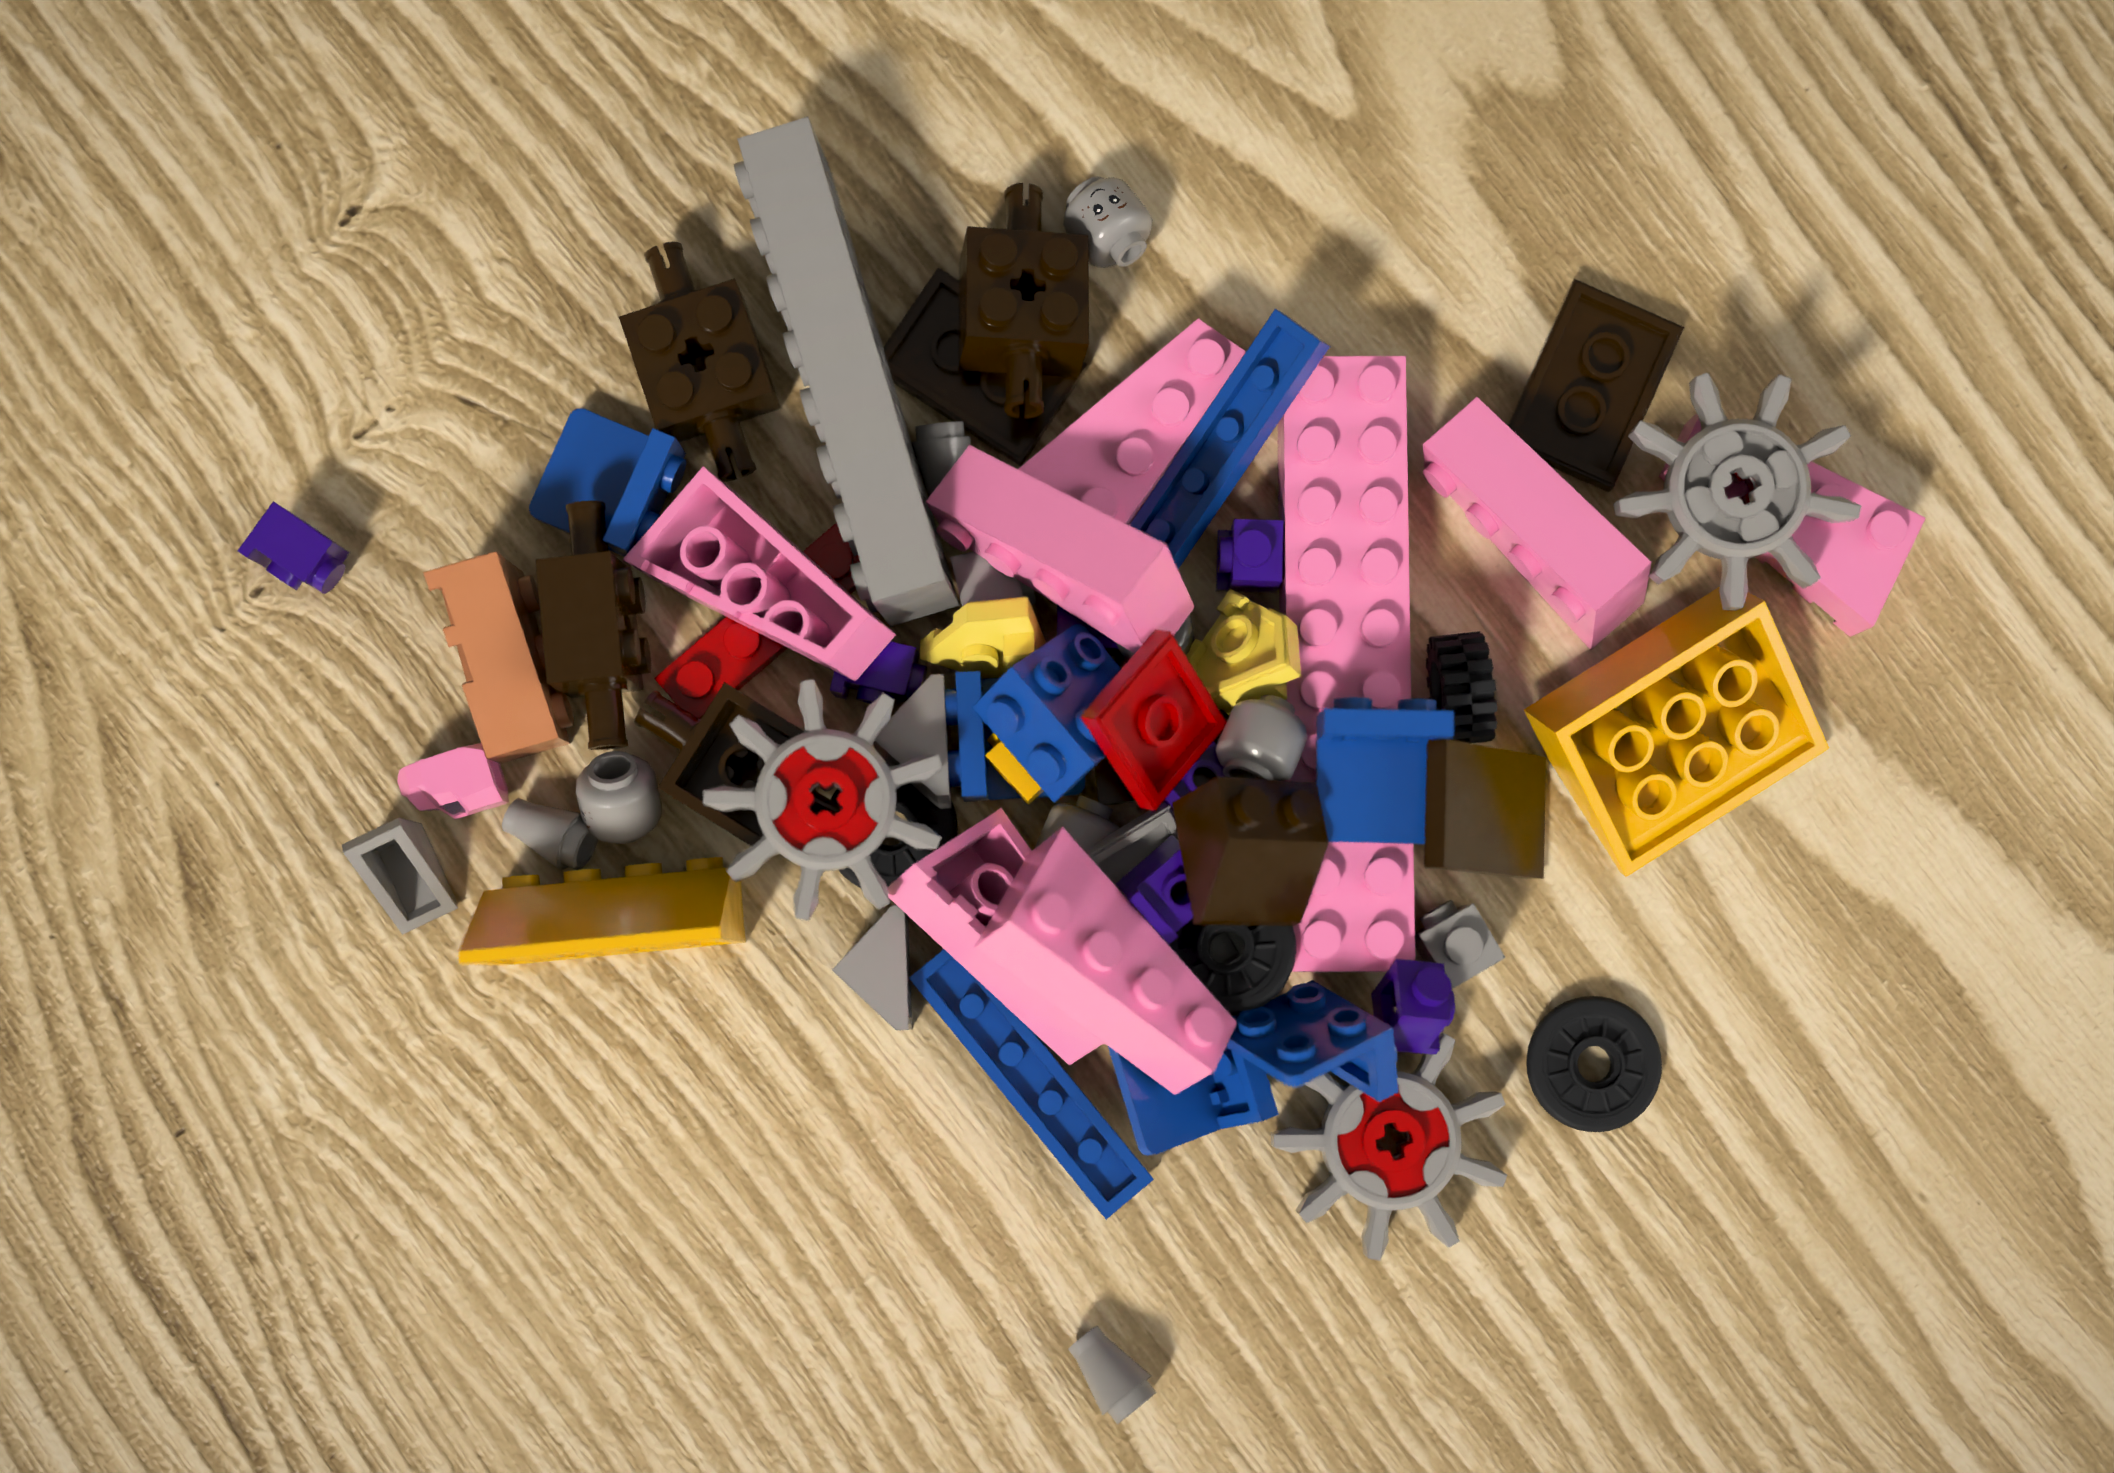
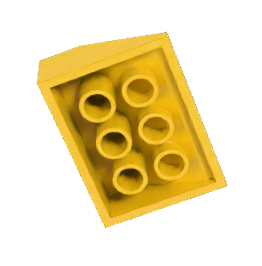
M1720 587L1716 588L1524 709L1548 760L1618 870L1625 877L1829 749L1766 602L1749 592L1747 593L1743 608L1723 610L1719 593Z
M723 857L686 860L687 871L664 874L662 873V863L624 866L625 877L601 879V869L563 872L564 883L540 885L539 875L503 877V889L483 891L458 950L459 964L505 966L746 943L741 881L735 882L727 873L728 867L724 868Z

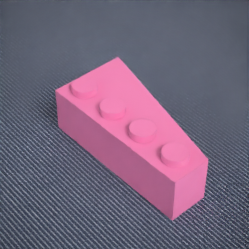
M1198 318L1018 470L1130 525L1246 351Z
M1478 397L1472 400L1423 443L1425 468L1423 474L1428 483L1441 496L1445 498L1451 496L1465 512V516L1470 524L1482 536L1493 542L1590 650L1644 604L1652 562Z
M1697 414L1684 425L1677 439L1678 441L1686 443L1701 431V423ZM1811 461L1807 465L1811 479V492L1823 496L1843 497L1862 505L1859 518L1851 522L1830 523L1815 517H1804L1798 529L1792 534V537L1799 548L1813 560L1821 576L1817 582L1809 587L1802 589L1788 578L1780 563L1769 552L1755 558L1762 564L1767 562L1793 584L1791 588L1807 602L1816 603L1835 619L1833 623L1851 637L1874 627L1926 518ZM1665 463L1659 475L1663 481H1665L1669 467L1667 463ZM1732 481L1729 486L1724 488L1728 499L1733 497L1741 499L1744 494L1749 492L1748 486L1744 481L1736 484Z
M971 445L966 448L926 500L928 507L939 523L936 531L948 544L963 552L967 549L972 550L986 559L989 564L1001 573L1016 578L1134 654L1155 630L1171 631L1174 636L1195 607L1165 543Z
M704 466L623 559L653 580L855 682L896 636L892 630L736 491Z
M1000 808L913 864L887 887L888 895L900 909L1068 1065H1071L1104 1042L975 948L1026 856L1032 851L1005 812Z
M1063 826L1026 856L975 946L984 955L1174 1095L1215 1071L1237 1025L1234 1018Z

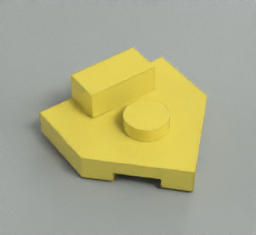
M1229 589L1216 608L1221 613L1202 642L1197 639L1194 640L1190 651L1186 655L1219 710L1222 709L1228 715H1230V712L1237 703L1244 700L1260 699L1264 695H1273L1286 700V682L1301 677L1297 625L1286 615L1272 608L1267 609L1250 601L1246 596Z
M1028 597L968 602L953 614V623L944 630L936 628L920 640V659L959 672L980 671L982 679L1001 678L1011 666L1046 644V641Z

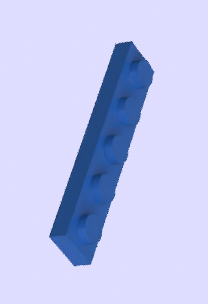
M1277 309L1273 311L1129 525L1165 543L1177 569L1180 568L1330 348L1324 341Z
M945 949L909 977L915 987L1105 1219H1108L1154 1180L1037 1035Z

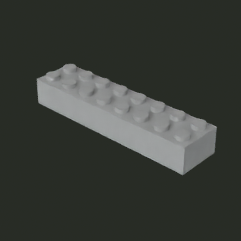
M809 117L738 138L744 161L734 164L735 173L745 200L749 199L755 216L754 219L750 220L757 247L761 256L765 255L772 275L766 276L776 310L782 312L788 332L783 333V338L790 361L794 369L798 368L804 386H809L799 390L810 426H815L821 443L826 442V445L816 448L819 463L827 484L831 483L837 499L842 498L843 500L842 504L833 506V510L843 541L849 542L854 556L859 555L860 562L850 565L858 595L861 601H866L869 611L871 613L879 611L890 627L960 606L940 537L936 531L937 527L934 517L926 503L928 497L831 170Z

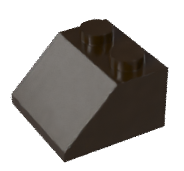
M1216 777L1172 802L1194 925L1295 926L1301 923L1329 843L1316 782Z

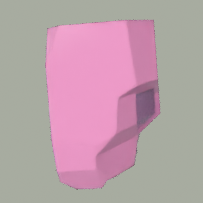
M482 743L459 747L428 757L399 770L397 782L401 795L407 797L419 811L441 810L454 819H459L509 803L508 788L501 765L486 758Z

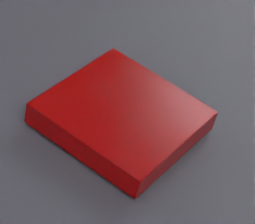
M1155 630L1080 716L1139 807L1154 811L1220 734L1227 722L1171 631Z

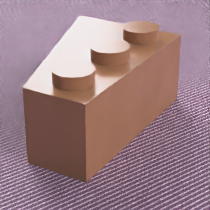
M497 551L423 572L429 591L435 589L442 591L451 623L450 626L443 628L448 647L457 645L466 678L462 688L486 758L502 764L570 744L566 728L574 726V717L567 695L562 692H556L555 688L547 684L543 636L540 634L534 613L540 610L538 587L533 576L528 575L524 577L523 571Z

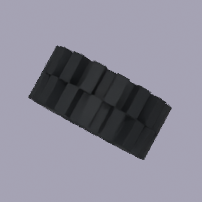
M1478 631L1429 637V644H1427L1426 649L1428 658H1426L1428 677L1426 679L1427 688L1430 691L1429 699L1436 700V711H1454V737L1450 740L1466 743L1492 741L1496 735L1495 729H1497V719L1495 716L1497 701L1494 698L1496 683L1492 678L1493 663L1492 659H1489L1488 643H1485L1484 634Z

